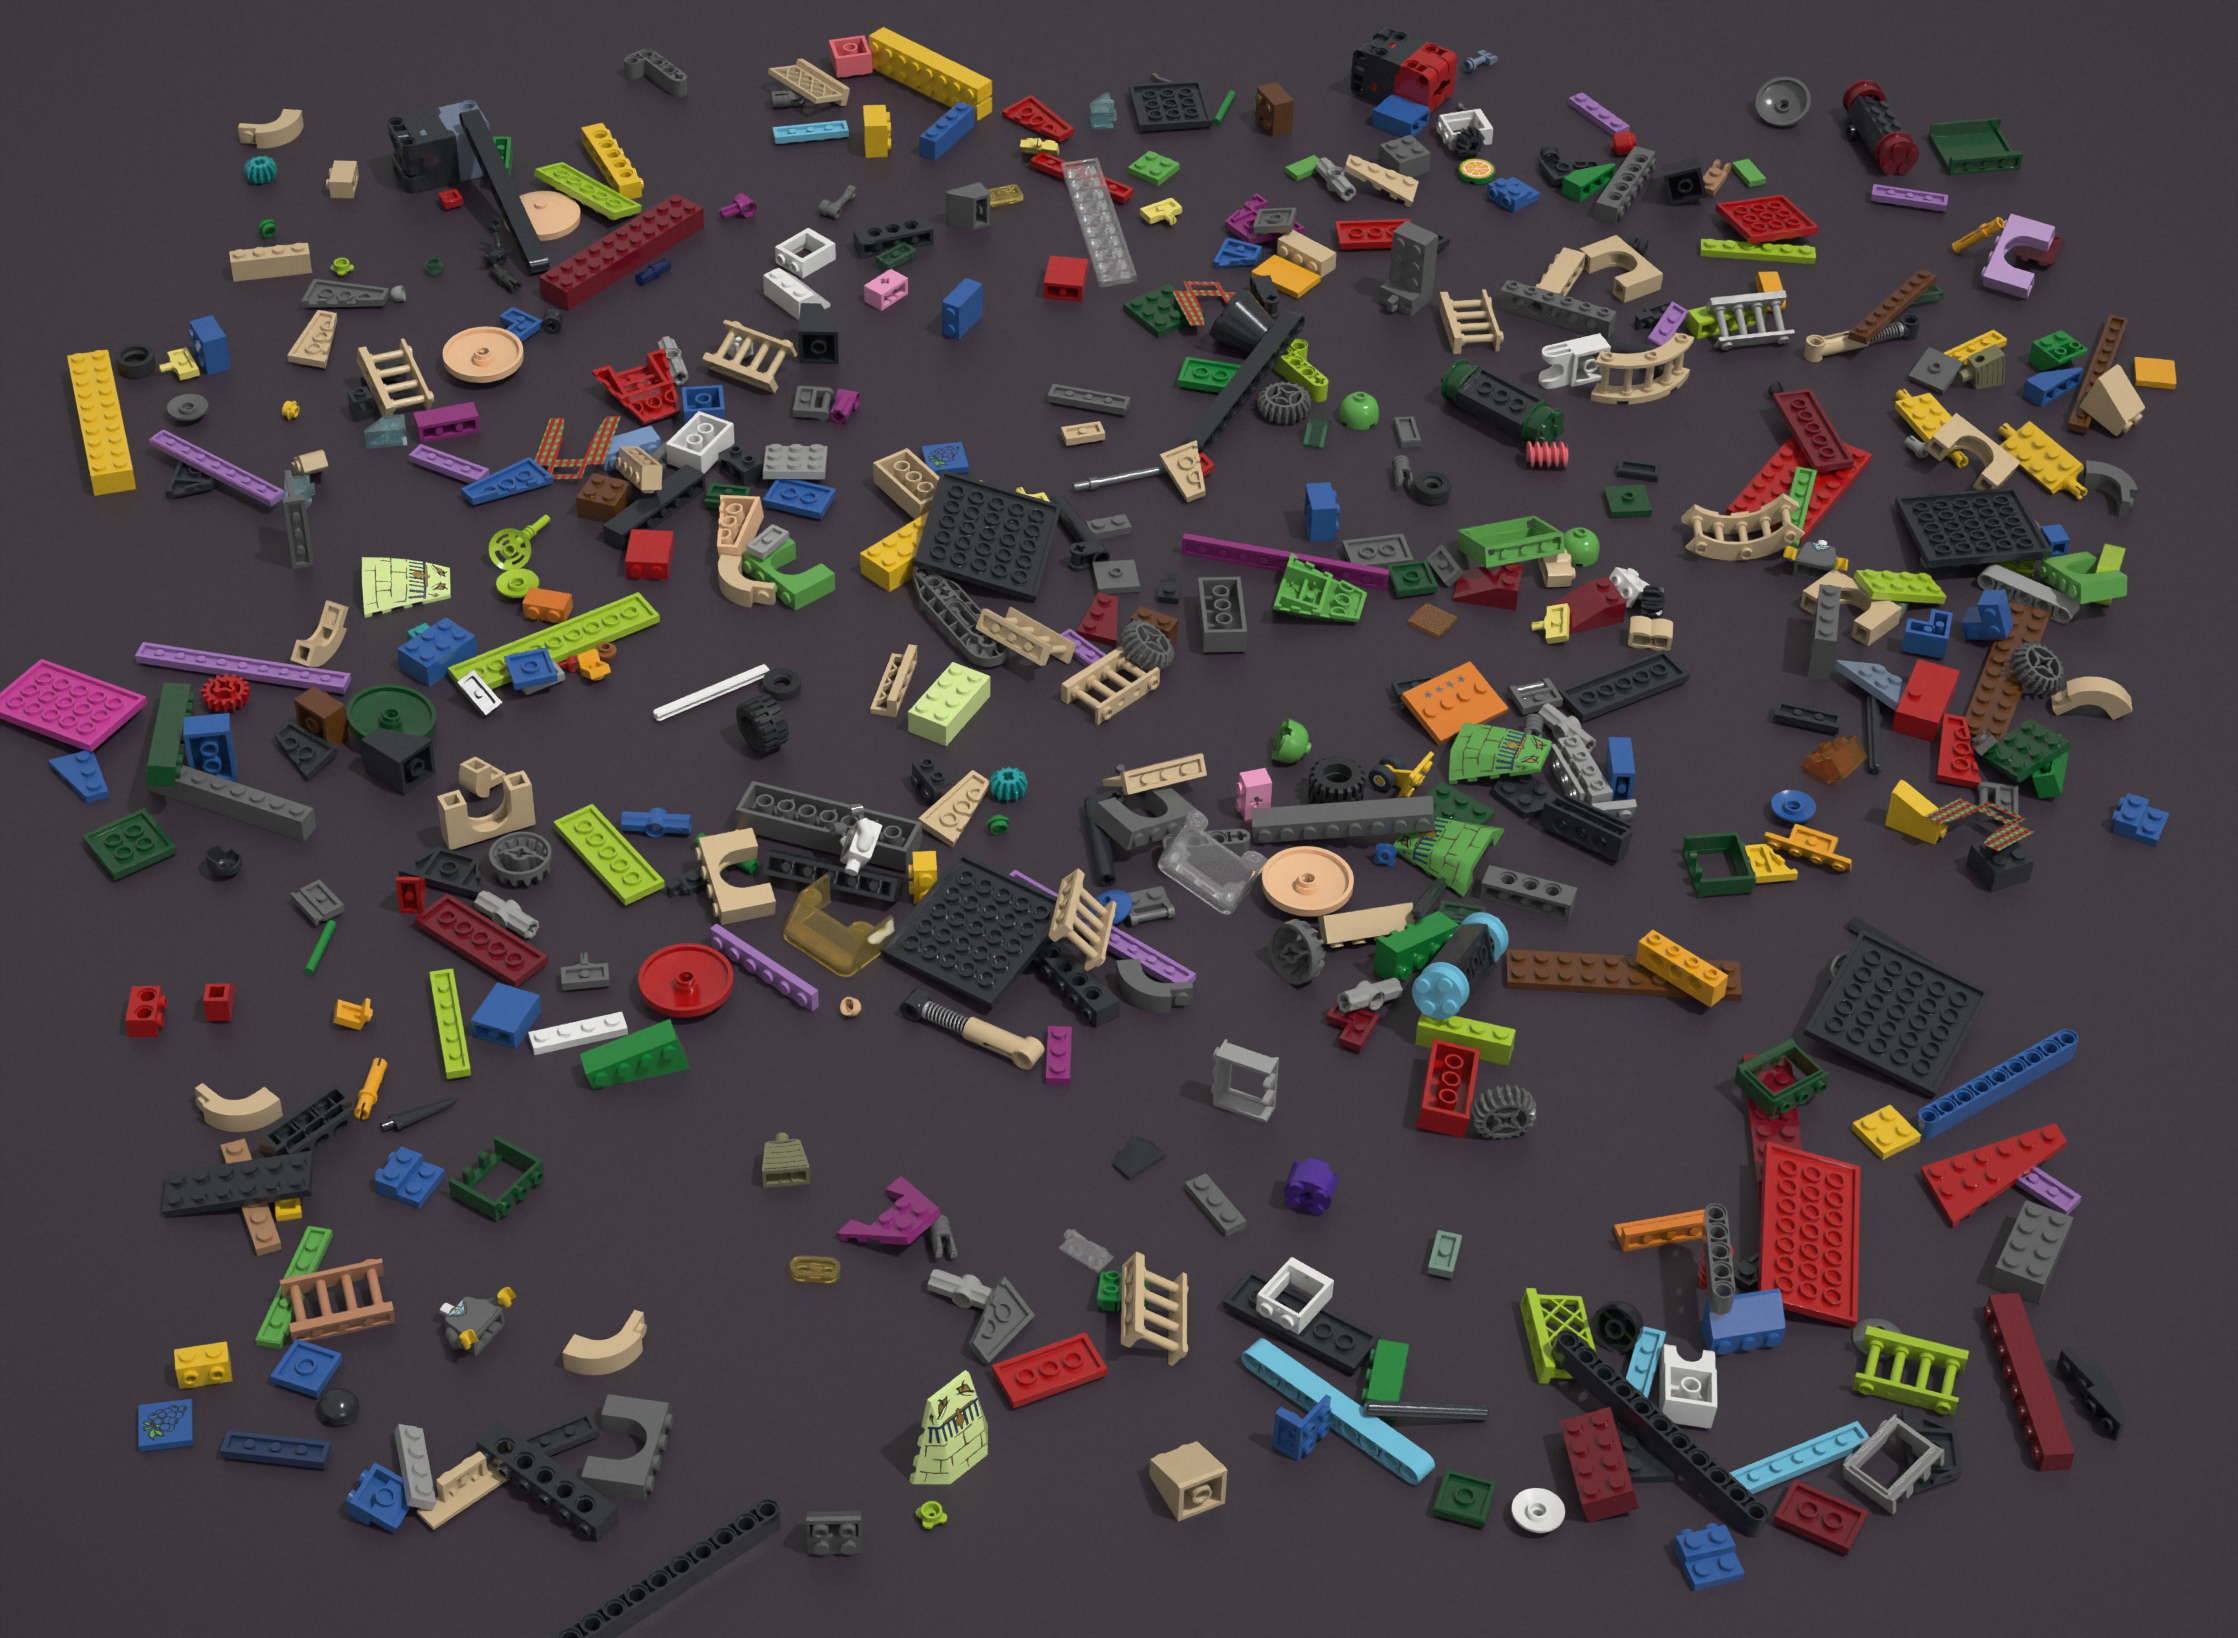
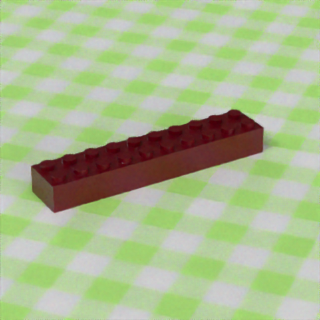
M678 194L672 195L539 276L541 296L567 311L573 309L704 228L703 208Z

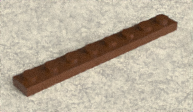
M1927 270L1916 272L1850 330L1848 339L1867 344L1936 282L1937 275Z

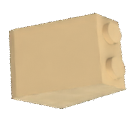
M2118 364L2096 380L2079 406L2115 436L2122 432L2126 433L2133 424L2137 425L2143 418L2141 414L2145 409L2144 404Z
M1196 1441L1188 1445H1182L1178 1449L1165 1454H1158L1150 1459L1149 1476L1177 1521L1225 1504L1227 1469L1199 1442Z

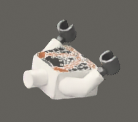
M851 804L848 807L849 817L858 818V821L848 832L846 824L842 822L833 823L834 827H830V834L833 837L840 836L841 838L840 843L843 846L840 861L846 864L844 871L852 876H856L859 869H862L870 860L882 828L881 824L864 818V807L861 804Z

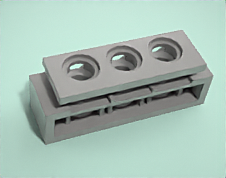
M1579 735L1558 738L1557 746L1552 744L1550 749L1549 766L1565 793L1590 805L1592 803L1611 802L1613 791Z

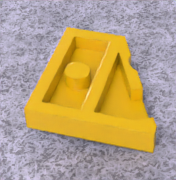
M1767 844L1745 846V854L1750 857L1751 870L1756 874V883L1797 880V870L1795 868L1790 870L1784 865L1785 860L1775 854Z

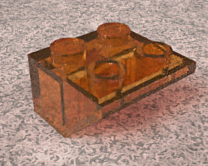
M1843 735L1833 742L1827 740L1819 744V749L1808 754L1805 757L1807 760L1800 767L1807 773L1829 784L1843 780L1868 757L1855 735L1849 737Z

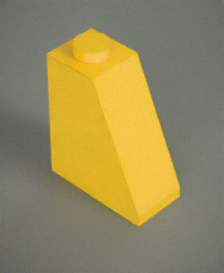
M1900 780L1892 791L1885 825L1934 845L1940 837L1944 838L1948 829L1945 823L1938 824L1924 818V816L1938 808L1907 782Z

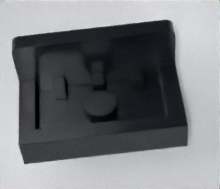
M932 756L912 763L911 784L920 791L923 799L933 806L942 798V789L952 786L953 781Z

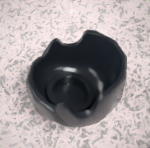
M218 845L209 848L205 853L207 868L215 876L227 877L234 875L242 866L241 855L234 852L233 848L225 852Z
M343 1388L328 1390L321 1397L317 1413L322 1423L327 1421L334 1427L349 1424L358 1415L360 1408L359 1400L354 1393Z

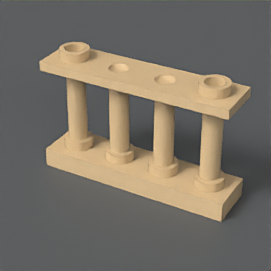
M1486 289L1482 290L1481 299L1453 301V299L1449 298L1448 292H1440L1438 308L1453 354H1461V348L1465 343L1493 342L1495 351H1500V343H1503L1504 339L1503 332L1499 330L1492 310L1491 297H1488ZM1481 307L1482 311L1457 312L1453 310L1460 308ZM1485 319L1486 322L1460 324L1457 320ZM1489 330L1490 333L1466 336L1461 334V332Z
M724 320L723 323L729 333L717 353L712 355L706 352L702 359L707 368L775 393L778 385L774 380V374L785 355L797 356L793 344L788 340L783 339L782 341L744 327L737 321L730 322ZM736 336L744 338L745 340L734 359L730 361L724 359L723 357ZM752 342L761 344L762 346L751 365L747 367L740 365ZM769 348L777 350L778 353L767 372H758L757 369Z
M400 339L399 350L377 355L369 354L366 346L358 348V365L384 421L392 420L393 411L401 407L423 403L426 410H431L432 403H434L433 393L428 390L413 358L412 348L407 345L405 339ZM402 358L405 364L384 370H379L375 367V363ZM409 373L412 379L392 385H386L382 382V378ZM416 388L419 394L418 396L395 401L389 397V393Z
M1009 607L1006 618L999 616L989 609H982L975 628L1040 666L1046 665L1049 655H1053L1069 664L1077 645L1012 607Z
M1120 646L1061 684V700L1068 704L1077 698L1095 709V723L1099 725L1151 690L1156 689L1160 682V669L1156 667L1150 672L1145 673L1129 662V655ZM1125 669L1139 679L1130 683L1116 672ZM1109 678L1123 689L1115 693L1101 682ZM1094 688L1108 699L1100 703L1085 692Z
M1078 868L1061 881L1049 937L1054 942L1062 937H1067L1087 955L1084 969L1088 972L1092 968L1102 965L1106 959L1105 954L1117 903L1113 900L1103 907L1083 888L1085 874ZM1079 897L1097 913L1096 916L1079 902ZM1077 913L1093 926V931L1076 916ZM1073 926L1090 941V945L1073 931Z
M1135 1252L1122 1265V1345L1130 1348L1137 1340H1146L1168 1350V1365L1171 1366L1186 1356L1188 1351V1286L1186 1273L1182 1272L1173 1282L1146 1270L1145 1255ZM1144 1281L1169 1291V1299L1146 1290ZM1144 1300L1168 1310L1169 1319L1146 1310ZM1144 1320L1169 1330L1168 1339L1146 1330Z

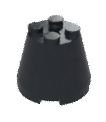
M1242 288L1230 298L1221 315L1217 316L1209 335L1216 342L1251 354L1275 321L1254 296Z

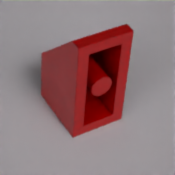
M396 877L400 913H422L427 896L425 878Z

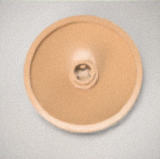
M536 191L519 196L540 241L554 240L566 236L574 231L580 223L579 205L574 199L565 194L552 191Z
M476 327L464 330L450 338L443 349V362L447 371L458 379L476 383L497 381L511 375L521 366L524 358L523 345L520 339L512 332L497 327Z
M1301 846L1283 850L1268 860L1262 872V889L1267 899L1279 909L1294 915L1321 916L1332 913L1344 906L1353 892L1354 876L1349 865L1337 854L1322 848Z

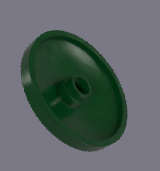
M391 684L377 685L366 688L352 697L347 706L346 721L352 734L359 740H362L377 728L429 738L435 729L436 710L432 702L425 695L412 688Z

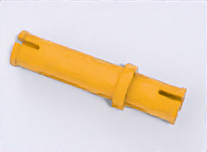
M1997 217L1987 224L1980 225L1974 232L1952 243L1953 250L1959 254L1982 239L1990 238L1994 232L2005 227L2003 219Z
M375 1058L372 1061L364 1087L359 1091V1101L354 1110V1115L358 1119H360L362 1112H364L362 1120L367 1119L372 1105L377 1101V1091L387 1068V1062L384 1059H381L379 1066H377L379 1058Z

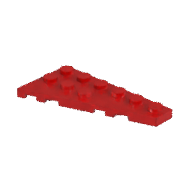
M2055 1123L1921 1167V1174L1952 1228H1954L1967 1215L1970 1217L1974 1214L1976 1209L1982 1204L1989 1203L2013 1186L2017 1179L2031 1173L2035 1166L2041 1162L2048 1161L2066 1148L2067 1140Z

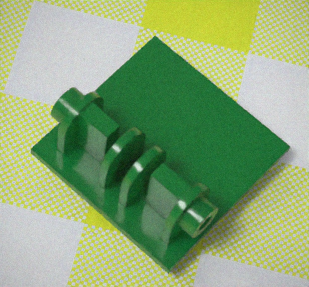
M1116 1271L1101 1272L1097 1308H1102V1311H1115V1302H1117V1312H1120V1304L1122 1303V1273ZM1144 1281V1286L1149 1291L1150 1283ZM1144 1300L1146 1310H1148V1301Z

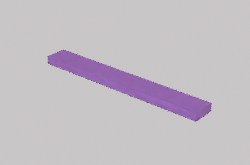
M164 429L149 439L150 446L270 507L280 501L282 497H285L284 490Z

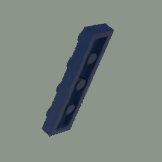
M227 1430L220 1453L221 1458L325 1469L332 1447L329 1441Z

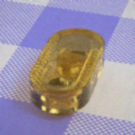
M797 1256L790 1262V1274L797 1281L832 1283L840 1277V1263L831 1257Z

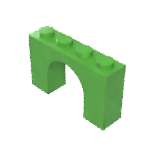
M790 538L764 560L746 551L742 553L743 570L757 581L775 583V595L795 611L835 590V573L822 563L796 575H786L776 571L777 568L796 559L795 542Z
M2087 551L2041 560V567L2039 568L2041 580L2080 604L2127 596V575L2118 570L2096 573V557Z

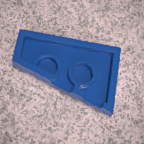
M81 751L48 760L49 767L53 771L56 770L60 778L64 782L67 781L86 803L110 798L93 751Z

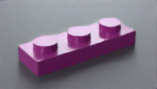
M1048 1026L1046 1085H1070L1072 1027Z

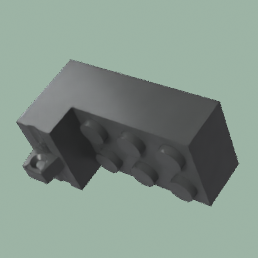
M1407 221L1393 231L1389 280L1380 286L1379 303L1387 306V311L1394 312L1397 310L1411 317L1433 299L1439 235Z

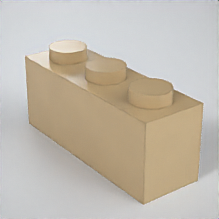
M1294 230L1278 239L1277 255L1285 260L1321 276V278L1335 269L1337 253Z

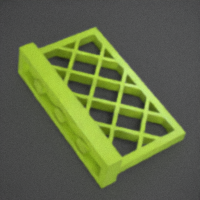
M1526 1288L1520 1302V1309L1538 1382L1549 1384L1551 1378L1574 1379L1564 1369H1557L1556 1361L1551 1356L1553 1348L1551 1342L1556 1340L1557 1334L1560 1331L1570 1330L1595 1350L1582 1297L1537 1294L1536 1288ZM1540 1303L1549 1304L1554 1309L1548 1312L1541 1307ZM1564 1305H1576L1577 1311L1572 1313ZM1560 1312L1568 1320L1564 1323L1554 1315ZM1550 1321L1559 1329L1554 1332L1546 1326V1323ZM1574 1322L1582 1328V1331L1578 1333L1569 1325Z

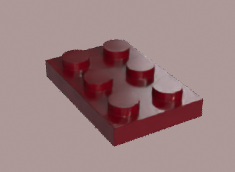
M1794 1480L1774 1516L1773 1523L1848 1555L1867 1519L1869 1511L1798 1480Z

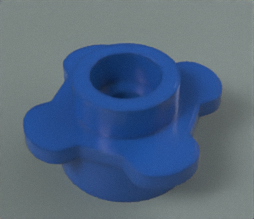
M1378 843L1375 847L1377 852L1376 856H1374V862L1376 864L1384 863L1389 867L1394 866L1397 848L1388 843Z

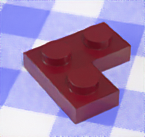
M1336 1000L1327 1014L1326 1022L1345 1028L1339 1037L1338 1045L1361 1052L1379 1022V1015L1363 1009L1344 1013L1339 1009V1004Z

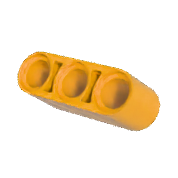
M1777 271L1757 272L1756 287L1758 293L1783 290ZM1786 299L1780 306L1781 311H1785ZM1767 307V312H1773L1772 308Z

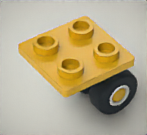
M1430 751L1414 771L1405 770L1403 760L1397 755L1386 754L1381 758L1378 765L1374 766L1369 772V781L1373 787L1380 791H1388L1396 784L1401 788L1397 798H1408L1415 790L1413 786L1419 787L1426 776L1423 773L1426 774L1433 765L1431 759L1434 753Z

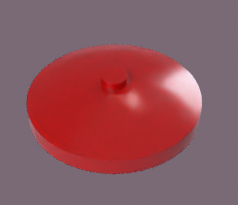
M691 943L676 944L665 947L646 959L638 975L639 992L647 1005L662 1014L674 1017L699 1016L713 1011L727 1000L733 989V970L727 958L713 948Z

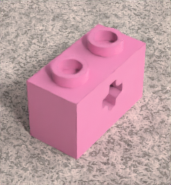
M892 269L864 285V302L881 311L908 294V278Z
M1265 768L1239 773V782L1236 783L1238 799L1235 800L1237 812H1241L1245 821L1252 819V809L1271 807L1272 781Z

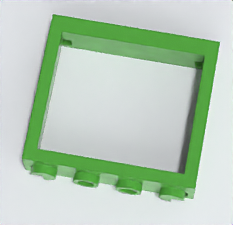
M1536 516L1457 530L1459 550L1486 568L1565 553L1563 532ZM1532 520V526H1527V521ZM1492 549V554L1488 555V550Z

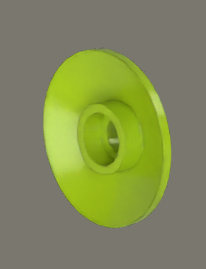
M512 569L502 573L497 578L496 587L504 596L521 598L527 595L530 587H539V578L530 570Z

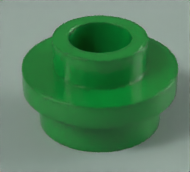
M264 220L258 226V232L266 238L271 237L276 233L277 225L274 220Z
M995 815L987 821V828L992 834H1003L1008 831L1009 819L1002 815Z

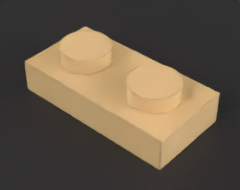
M1100 421L1061 427V435L1066 446L1105 440V431Z

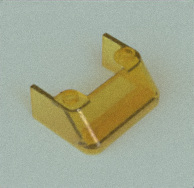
M825 874L799 894L783 927V935L787 942L837 975L848 977L855 974L881 954L880 947L894 932V917L889 915L875 927L867 922L860 921L853 923L847 928L820 910L830 903V876Z

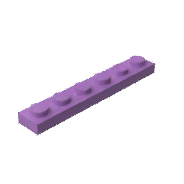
M715 924L710 928V942L714 949L721 951L732 961L741 964L749 972L756 974L764 982L771 984L780 990L782 994L795 1000L800 1006H804L812 1012L819 1007L817 989L720 925Z

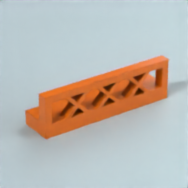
M1705 1209L1616 1224L1613 1230L1623 1252L1702 1238V1223Z

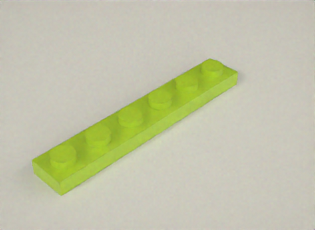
M1701 239L1700 256L1803 264H1815L1816 260L1815 247L1807 245L1750 244L1748 241L1737 242L1714 239Z
M453 968L429 972L447 1079L471 1076Z

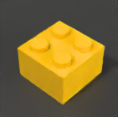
M885 105L863 106L866 158L888 157V150L891 149L890 112H886Z

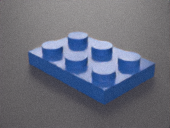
M776 479L763 499V506L822 519L836 496V489L796 479Z

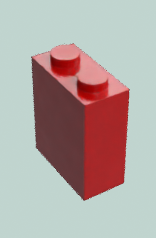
M1050 256L1044 279L1043 298L1082 302L1088 278V259Z
M631 529L625 558L626 578L668 580L674 552L673 531Z

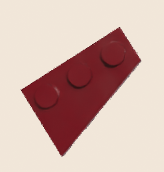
M1098 592L1076 633L1086 640L1117 647L1118 597Z

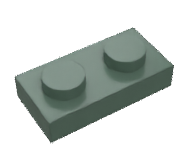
M1437 1231L1428 1266V1274L1448 1278L1453 1277L1462 1235Z

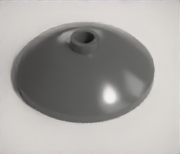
M1778 77L1768 81L1761 87L1756 96V110L1761 119L1770 125L1778 127L1791 126L1801 121L1808 113L1811 105V96L1806 85L1792 77Z

